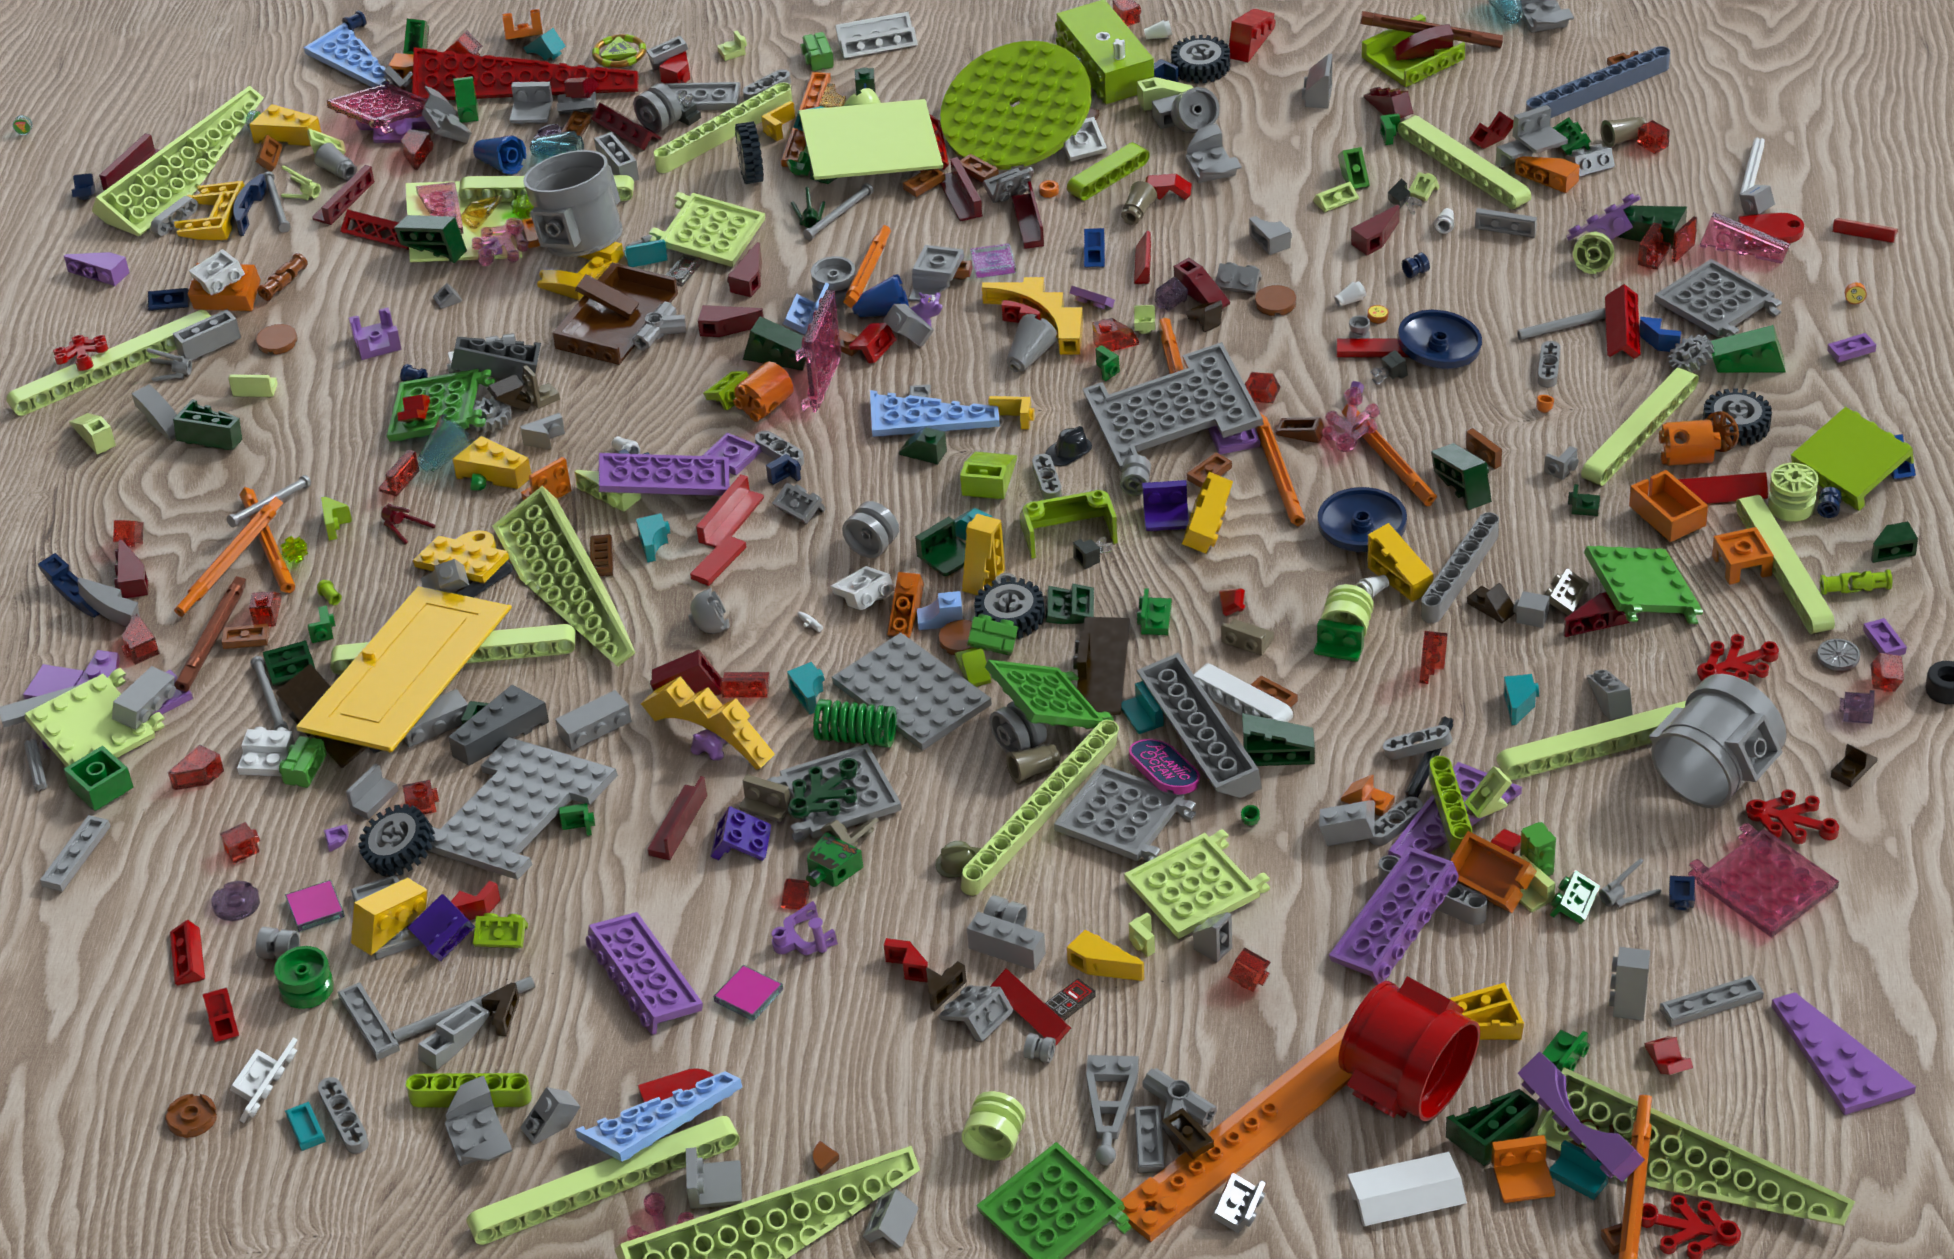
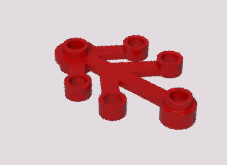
M76 335L72 337L69 346L66 348L58 347L53 350L57 365L67 363L78 354L75 361L78 371H84L94 366L92 358L86 352L102 353L109 348L105 335H99L93 339L83 335Z
M1734 634L1730 639L1731 647L1726 660L1717 664L1719 656L1724 654V644L1720 641L1712 642L1707 663H1702L1698 666L1697 675L1701 681L1714 674H1728L1747 682L1749 674L1765 678L1769 674L1768 664L1760 662L1754 666L1746 663L1762 659L1765 662H1774L1778 659L1779 648L1775 642L1767 641L1760 649L1738 656L1740 649L1744 647L1745 638L1740 634ZM1731 669V670H1735L1736 672H1735V673H1731V672H1727L1726 670Z
M1784 790L1781 793V797L1766 802L1754 799L1746 804L1745 811L1748 818L1756 822L1761 821L1767 829V834L1772 838H1779L1782 835L1784 826L1790 834L1793 843H1805L1807 832L1802 828H1797L1795 824L1819 830L1820 837L1825 840H1834L1838 837L1839 824L1835 819L1826 818L1820 821L1800 815L1809 811L1815 812L1819 809L1820 800L1816 796H1808L1805 798V803L1784 810L1775 808L1783 805H1793L1796 799V793L1793 790ZM1771 818L1778 819L1780 823L1773 822Z
M1673 1196L1670 1204L1671 1210L1675 1213H1681L1685 1219L1658 1214V1209L1655 1205L1650 1203L1643 1204L1642 1227L1650 1228L1656 1224L1682 1230L1672 1236L1661 1238L1660 1250L1665 1254H1673L1676 1251L1677 1245L1701 1234L1709 1237L1700 1242L1693 1241L1688 1244L1687 1256L1690 1259H1701L1704 1251L1719 1244L1733 1246L1741 1239V1231L1738 1225L1730 1220L1723 1221L1714 1210L1713 1204L1709 1201L1704 1200L1698 1203L1696 1215L1687 1204V1199L1684 1196ZM1700 1218L1708 1219L1712 1225L1704 1224Z

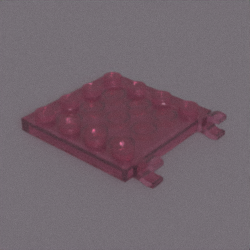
M387 83L327 100V108L334 110L336 113L344 114L348 118L356 119L360 123L370 125L371 128H381L383 133L388 134L394 132L389 127L390 123L422 115L427 99Z
M826 290L823 298H820L818 310L814 311L813 321L808 325L807 335L802 338V348L795 352L796 362L805 357L807 366L808 398L803 399L801 402L802 411H805L807 407H812L813 412H817L841 359L834 290Z
M1749 823L1739 827V830L1743 833L1738 836V839L1743 844L1712 867H1706L1698 859L1689 864L1693 869L1688 872V875L1694 876L1700 887L1771 938L1835 891L1839 886V881L1767 830L1762 829L1758 832Z

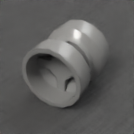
M1361 315L1352 317L1349 320V338H1370V320Z
M1029 1033L1024 1045V1057L1028 1059L1039 1058L1042 1062L1050 1063L1055 1052V1038L1046 1037L1043 1039L1039 1038L1037 1034Z

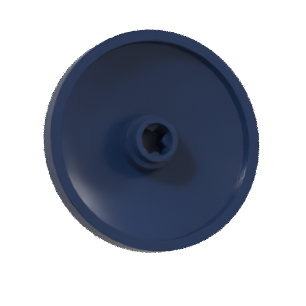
M1421 310L1408 315L1400 323L1397 334L1398 344L1407 356L1423 365L1434 368L1452 369L1468 365L1479 356L1482 346L1481 333L1471 321L1463 316L1444 310Z
M1354 487L1338 491L1329 496L1321 504L1318 511V528L1321 535L1334 546L1348 551L1368 552V534L1387 523L1401 537L1407 526V512L1402 502L1394 495L1376 488Z

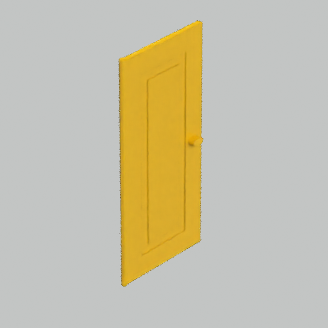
M418 586L296 726L297 731L380 749L389 753L393 752L511 610L512 606L510 604L506 605Z

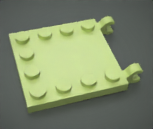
M677 192L674 199L678 200L675 207L681 210L666 231L652 228L649 234L653 236L649 242L664 239L668 249L733 267L765 221V213L696 193L688 196Z
M121 668L114 670L108 678L101 674L25 713V720L66 767L102 745L118 758L154 739L155 731L164 728V724L161 721L165 720L160 712H157L136 730L112 719L113 701L121 695L116 687L126 683L123 678L126 673Z
M1223 829L1210 837L1203 833L1124 873L1125 881L1178 939L1193 932L1198 925H1202L1208 918L1226 912L1230 913L1259 898L1260 893L1270 890V886L1266 883L1270 878L1265 873H1260L1250 880L1222 851L1229 846V843L1225 840L1229 835Z

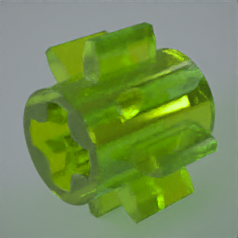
M518 194L517 199L512 200V213L516 214L520 219H529L530 211L534 206L529 202L527 194Z
M290 536L285 539V543L280 545L282 556L288 560V563L294 560L296 563L304 560V556L308 555L307 543L300 539V536L295 539Z

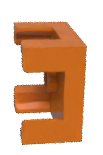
M533 9L530 11L532 25L522 23L518 24L517 27H514L512 13L502 14L506 39L543 34L540 10Z
M1757 527L1714 536L1712 557L1715 562H1719V557L1723 558L1726 563L1725 579L1729 585L1739 583L1741 569L1761 565L1760 576L1762 578L1772 576L1774 555Z

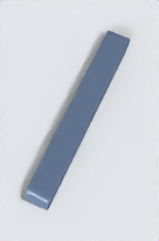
M1664 46L1655 47L1529 98L1526 101V111L1547 105L1551 108V118L1663 73L1669 69L1670 49Z

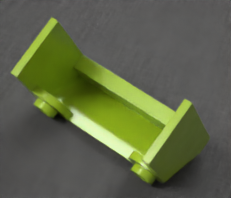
M1102 490L1029 502L1024 505L1019 515L1020 525L1032 559L1036 558L1033 529L1104 516L1113 544L1118 543L1117 517L1108 493Z

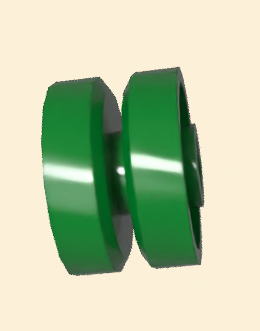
M299 946L287 950L276 961L274 974L284 1003L293 1008L306 1009L320 1005L330 997L333 992L334 981L328 959L322 950L312 946Z

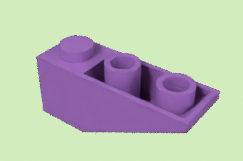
M111 252L64 255L68 272L116 286L130 273L126 257Z

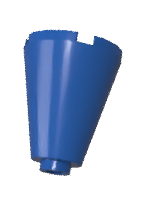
M512 135L479 140L473 148L474 156L477 159L505 174L512 175L519 172L523 167L521 165L523 159H526L524 142Z
M899 274L893 275L863 292L860 299L852 307L854 314H858L859 317L886 316L894 304H906L909 306L906 292L900 286L903 283Z

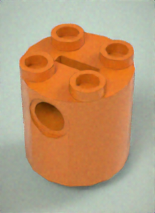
M765 362L735 387L736 398L733 402L738 409H742L753 421L758 422L792 395V380L787 371L774 362Z
M1710 420L1666 422L1662 424V430L1659 431L1660 444L1663 443L1664 451H1661V463L1667 464V466L1713 463L1715 450L1721 449L1720 433L1713 432Z

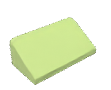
M1347 182L1316 194L1313 201L1325 213L1356 201L1359 197L1351 182Z

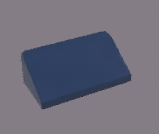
M189 289L148 291V310L189 308Z

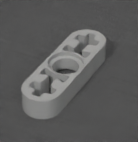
M783 69L777 70L744 87V100L746 101L778 83L790 84V72Z
M188 196L182 197L152 220L151 231L161 236L166 235L175 228L174 221L186 220L196 212L198 207L197 201ZM176 212V216H175V218L172 220V216H173V214Z
M1546 341L1541 345L1538 384L1546 388L1555 386L1558 379L1560 345L1555 341Z
M760 431L755 435V444L761 446L762 452L776 460L787 454L791 458L796 459L800 466H803L804 455L803 451L770 431ZM784 448L782 451H775V449Z
M1047 454L1034 456L1032 459L1033 471L1043 499L1062 497L1061 484L1051 457ZM1051 476L1052 478L1043 479L1042 477Z
M1439 725L1390 738L1384 742L1383 749L1388 759L1397 760L1446 747L1452 742V735L1447 726Z
M1407 797L1374 822V838L1369 839V841L1374 845L1382 846L1394 839L1406 829L1423 807L1422 801L1416 797ZM1400 819L1402 822L1398 824H1393L1390 822V820Z

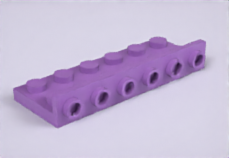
M599 453V492L722 496L730 487L729 457Z
M1408 847L1329 954L1331 961L1371 976L1375 985L1388 978L1394 966L1403 958L1410 944L1416 940L1418 933L1429 922L1431 915L1442 904L1447 893L1456 885L1459 875L1453 861Z
M638 912L589 925L588 936H586L588 949L592 950L596 955L598 963L603 965L609 979L614 981L620 995L626 998L630 1009L633 1012L635 1011L640 1018L642 1026L646 1027L651 1035L657 1033L658 1023L702 1011V1001Z

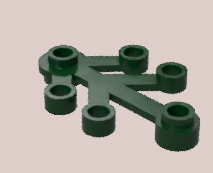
M853 758L841 760L839 772L823 785H821V780L823 779L822 768L818 766L811 767L808 770L809 779L811 780V794L806 798L804 797V793L807 791L805 780H794L792 782V790L795 793V798L788 805V813L794 818H804L812 812L826 811L830 816L839 815L841 807L838 801L831 800L828 803L815 802L818 800L842 798L846 803L855 802L857 800L855 788L832 789L843 780H850L856 777L858 773L857 761Z

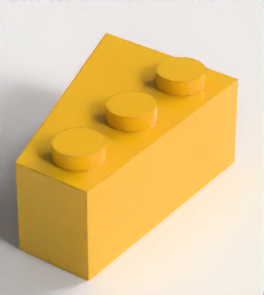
M273 104L249 124L254 143H260V140L269 135L276 141L288 142V145L311 146L307 133L308 129L321 133L317 116Z
M480 436L453 458L456 479L472 478L473 473L483 475L486 481H492L493 485L519 489L529 480V475H531L528 457L483 436Z
M1208 472L1194 502L1182 541L1183 545L1205 554L1210 546H1215L1219 536L1215 533H1218L1223 522L1221 518H1223L1227 509L1225 504L1233 481Z
M976 514L966 527L967 537L962 591L973 595H978L980 589L984 590V585L986 584L992 587V581L1005 571L1001 520L981 514Z
M1389 523L1368 534V569L1378 576L1385 575L1389 580V585L1410 601L1414 602L1421 598L1433 582L1432 571Z
M407 877L354 902L351 944L372 956L426 910L428 890Z
M1505 982L1449 998L1464 1009L1462 1013L1464 1016L1479 1024V1040L1522 1039L1524 1022Z

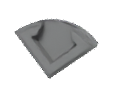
M931 385L910 386V395L928 398L931 394Z

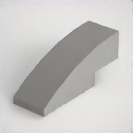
M150 384L133 392L132 397L135 407L146 415L148 423L169 440L176 438L173 419L177 413Z
M79 577V595L86 603L104 617L120 625L133 628L139 617L138 602L122 598L121 589Z
M470 1001L436 1024V1032L418 1044V1059L435 1070L439 1069L472 1039L488 1018L489 1011Z

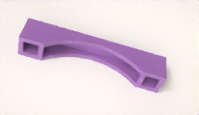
M1540 1051L1518 1072L1519 1076L1524 1080L1521 1085L1531 1095L1536 1092L1539 1096L1537 1102L1547 1112L1550 1109L1553 1110L1555 1114L1552 1118L1562 1128L1566 1125L1570 1128L1571 1131L1568 1135L1578 1145L1582 1142L1586 1145L1584 1152L1594 1162L1599 1159L1603 1163L1600 1169L1609 1178L1616 1176L1623 1182L1645 1160L1620 1134L1597 1131L1585 1126L1578 1120L1568 1100L1566 1076Z

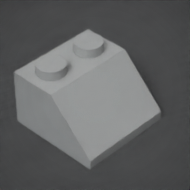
M1332 54L1326 55L1309 69L1308 77H1304L1302 99H1305V107L1329 108L1332 91Z
M1374 800L1320 809L1319 827L1327 846L1374 838Z

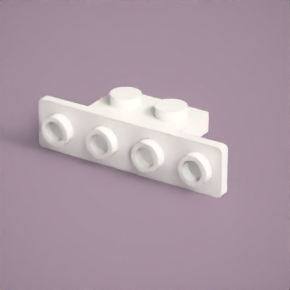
M293 1037L278 1061L258 1049L249 1059L230 1088V1091L249 1101L239 1121L244 1123L248 1116L252 1118L255 1116L261 1106L258 1101L261 1097L263 1099L267 1098L273 1088L270 1085L273 1079L276 1081L280 1079L285 1070L283 1064L285 1061L290 1063L298 1050L294 1048L298 1041L296 1038Z

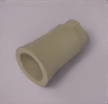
M1643 117L1604 120L1600 129L1602 140L1607 147H1613L1619 143L1639 138L1647 132L1646 121Z
M1137 181L1132 184L1128 199L1121 213L1125 223L1129 225L1139 223L1147 209L1157 198L1155 188L1143 181Z
M1054 744L1041 745L1006 754L1009 774L1017 784L1041 772L1051 770L1052 767L1060 765L1061 760L1059 751Z

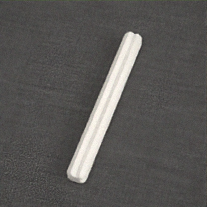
M1757 137L1754 139L1740 194L1754 186L1765 140L1763 138L1759 139Z

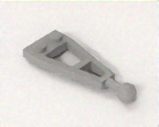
M1088 1055L1087 1085L1097 1139H1102L1101 1146L1097 1148L1095 1157L1102 1165H1110L1116 1158V1151L1112 1147V1139H1118L1138 1083L1139 1056ZM1095 1081L1127 1082L1121 1101H1099ZM1101 1114H1116L1113 1125L1103 1126Z

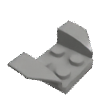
M1521 0V5L1519 6V13L1531 33L1567 27L1569 20L1574 19L1570 9L1561 10L1556 0Z
M425 86L424 88L429 93V97L423 107L422 116L433 132L468 143L472 132L455 116L457 114L455 108L441 93Z
M1217 123L1198 129L1187 148L1186 163L1197 182L1202 183L1236 175L1237 169H1241L1242 166L1236 157L1229 158L1222 144V132Z
M925 245L912 270L913 291L908 300L920 301L919 292L934 295L936 292L941 293L950 286L949 281L953 279L963 260L964 250Z
M481 1076L460 1085L445 1115L446 1130L459 1165L463 1166L478 1160L491 1161L512 1152L508 1137L503 1132L494 1109L485 1077Z

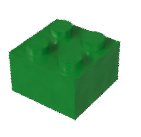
M103 745L64 768L69 788L94 811L134 788L128 767Z

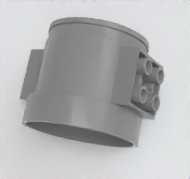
M578 150L558 154L541 161L526 173L523 182L529 202L534 206L530 213L541 247H548L552 254L561 257H577L591 254L611 245L622 234L623 227L616 206L621 200L611 166L608 165L607 158L602 153L591 150Z
M1714 674L1705 678L1688 696L1685 708H1675L1649 736L1652 742V760L1661 778L1679 796L1701 807L1718 808L1725 805L1746 781L1756 782L1782 754L1781 749L1786 742V727L1775 705L1758 688L1732 675Z

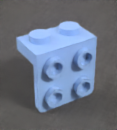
M824 284L816 302L796 294L783 324L804 335L808 328L813 329L817 321L815 316L818 317L821 314L825 305L821 302L825 303L830 294L827 291L829 284Z

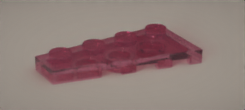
M455 182L416 186V193L430 215L455 217L461 234H464Z
M1713 212L1699 247H1716L1718 251H1735L1737 255L1745 256V254L1754 255L1756 259L1782 264L1790 244Z

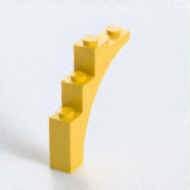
M1024 277L1023 282H982L983 304L1001 305L1003 300L1025 304L1038 310L1041 319L1047 320L1057 331L1056 338L1059 343L1060 355L1081 354L1083 331L1082 307H1064L1063 292H1045L1044 277Z
M681 676L656 689L641 703L654 721L664 718H677L693 722L712 731L731 744L756 770L762 768L775 755L747 720L750 715L736 698L722 705L708 687L695 694Z

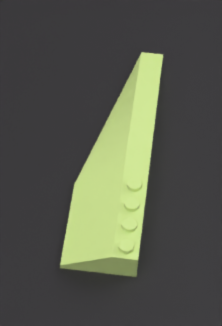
M248 86L98 195L92 212L108 225L136 236H141L151 228V222L156 216L188 194L194 195L197 191V186L202 184L264 97L251 86Z
M541 486L492 525L505 551H508L509 559L521 581L617 667L635 654L629 636L603 582L558 500L547 489Z
M1563 1068L1562 1073L1566 1076L1568 1100L1578 1120L1591 1119L1593 1123L1584 1122L1582 1124L1594 1130H1597L1596 1126H1598L1599 1131L1609 1133V1125L1613 1124L1614 1133L1620 1134L1631 1144L1633 1123L1637 1117L1638 1101L1567 1068ZM1651 1107L1649 1123L1652 1125L1646 1187L1840 1226L1845 1225L1855 1204L1854 1200ZM1543 1108L1529 1137L1544 1135L1547 1146L1560 1152L1561 1143L1564 1140L1568 1142L1573 1140L1568 1135L1571 1130L1568 1127V1130L1563 1132L1562 1129L1564 1128L1552 1118L1555 1114L1553 1110L1550 1109L1547 1112Z
M912 1146L621 1243L614 1250L618 1259H788L919 1172L920 1168Z

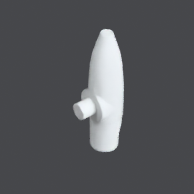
M803 612L797 613L804 622L803 626L805 628L811 627L817 632L823 630V626L808 614Z

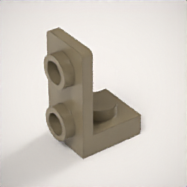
M527 365L523 367L524 375H522V379L527 388L525 392L526 398L530 403H533L540 409L560 400L559 392L550 383L538 387L536 374Z
M875 817L867 820L850 835H848L845 826L838 820L825 824L820 830L823 834L827 832L855 847L858 845L857 839L861 836L864 838L875 830L873 826L878 822V819Z

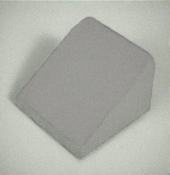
M448 283L433 296L441 309L463 301L457 291Z

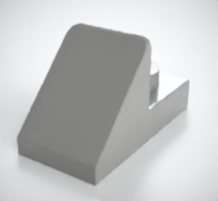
M560 413L520 426L524 445L543 449H552L550 439L565 434L563 418Z

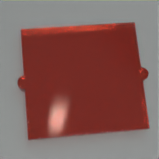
M1693 216L1674 233L1672 247L1673 262H1677L1695 245L1697 217Z

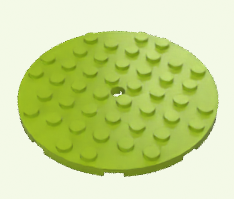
M1019 41L996 47L970 62L950 84L944 96L940 113L943 134L951 149L958 156L965 158L972 154L995 166L998 170H1009L1013 166L1024 165L1025 167L1035 164L1063 148V143L1071 136H1075L1082 127L1091 105L1090 79L1080 60L1073 53L1059 45L1044 41ZM1018 101L1020 102V104L1016 105L1015 107H1011V105H1013L1014 103H1017Z

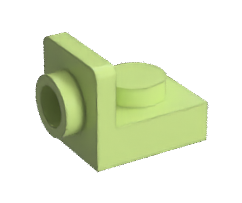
M738 31L733 32L734 41H727L724 44L717 45L718 52L725 61L746 55L745 47L747 42L745 37L741 36Z
M1418 172L1409 188L1410 196L1427 202L1433 189L1438 191L1439 184L1434 175Z

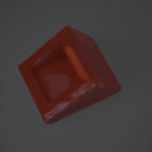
M786 879L781 908L800 910L806 906L810 896L809 881Z

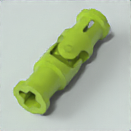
M1886 569L1885 572L1877 573L1864 571L1863 573H1840L1839 576L1829 577L1820 575L1819 584L1821 594L1827 595V592L1854 593L1862 589L1865 591H1872L1875 588L1890 590L1892 589L1893 580L1891 570Z

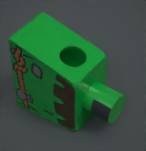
M407 18L403 54H414V47L428 48L429 25L425 20Z
M826 832L807 856L809 874L806 876V881L812 887H816L822 881L832 887H837L863 868L862 851Z

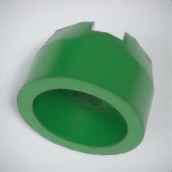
M473 473L470 489L474 491L485 489L486 478L481 474Z
M1247 805L1241 810V819L1245 825L1254 826L1258 824L1260 820L1258 807Z

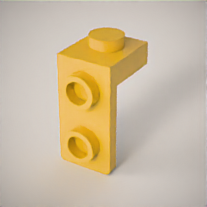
M789 101L761 116L763 132L776 141L783 139L782 125L795 118L794 103Z
M989 396L988 398L990 406H998L999 415L1020 416L1021 429L1030 428V422L1035 419V409L1031 408V397Z

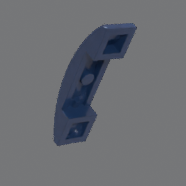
M259 174L250 180L242 188L235 200L233 213L240 236H244L250 225L247 214L253 202L262 201L268 190L264 174Z
M54 553L38 563L39 569L48 581L73 606L94 618L100 614L79 595V578L70 571L69 565L61 557Z

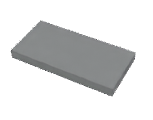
M740 82L665 84L674 92L679 103L689 100L696 104L697 110H730L738 105L741 90Z
M397 875L351 889L354 902L399 882ZM414 921L376 951V958L380 959L422 945L423 943L408 929Z

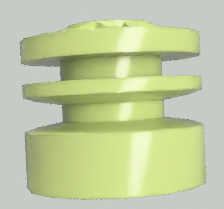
M1786 463L1779 465L1773 470L1768 499V508L1772 515L1785 521L1796 522L1812 516L1815 511L1818 475L1814 469L1800 463Z
M1338 585L1331 589L1327 595L1320 619L1364 627L1365 637L1373 612L1374 602L1370 594L1358 586Z
M988 1091L977 1095L961 1134L962 1142L969 1151L983 1159L997 1161L1010 1157L1026 1118L1023 1106L1013 1097L1001 1092Z

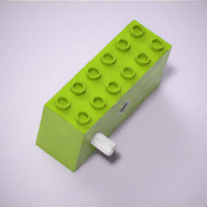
M1106 0L1096 1L1056 13V44L1067 49L1080 60L1090 79L1091 88L1094 89L1097 97L1101 98L1106 105L1136 96L1137 81L1154 78V58Z

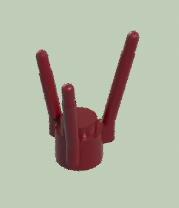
M388 503L381 511V517L385 520L384 526L388 527L404 544H407L408 541L393 526V524H400L403 518L431 528L436 527L433 523L405 514L409 513L410 509Z

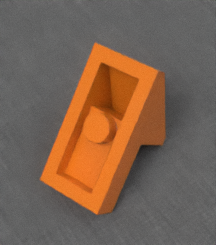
M1369 775L1353 782L1341 797V801L1348 804L1374 800L1375 814L1378 816H1383L1395 803L1394 795L1374 788V775Z

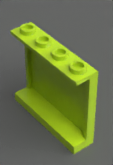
M1422 14L1411 18L1412 20L1426 22V17ZM1387 29L1362 41V58L1404 87L1419 82L1465 59V43L1462 42L1451 48L1435 49L1434 56L1396 61L1393 46L1415 33Z
M1846 406L1791 454L1792 463L1804 464L1814 469L1818 475L1819 486L1822 488L1834 487L1838 489L1842 495L1841 500L1858 511L1865 506L1864 497L1905 460L1910 464L1914 463L1913 448L1908 443L1898 440L1892 433L1882 430L1876 423L1866 420L1857 411H1852Z

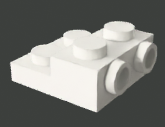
M1094 117L1086 118L1077 134L1071 136L1063 143L1064 147L1062 148V150H1065L1070 162L1107 152L1106 144Z
M223 249L189 270L192 277L210 295L221 292L224 287L239 281L241 276L245 275L239 261Z
M867 566L831 585L833 594L845 598L847 606L858 610L868 608L874 601L884 599L895 590L890 574Z
M256 727L254 730L247 729L241 745L243 754L237 767L239 775L282 776L279 773V765L282 760L285 761L290 745L295 744L292 731L283 727L277 730H266L264 727Z

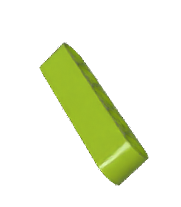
M1131 142L1072 177L1066 189L1072 195L1085 201L1144 166L1150 158V153L1145 148Z
M1436 756L1430 760L1429 782L1452 853H1455L1467 831L1472 833V827L1450 759L1445 756Z
M521 1073L414 1074L406 1080L409 1101L412 1106L418 1108L450 1107L460 1085L481 1076L485 1077L494 1107L526 1106L531 1102L532 1094L527 1076Z

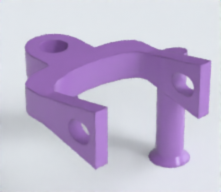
M814 901L786 917L783 921L784 927H776L771 933L773 949L777 954H786L795 949L803 955H810L816 951L824 953L828 947L838 944L833 928L823 934L821 927L823 921L821 918H818ZM811 919L808 925L812 928L815 940L813 942L804 941L796 933L794 926L797 923Z

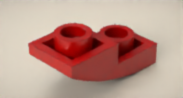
M1003 300L1001 304L1002 321L1019 323L1026 314H1034L1036 319L1041 320L1040 312L1030 306L1008 300Z

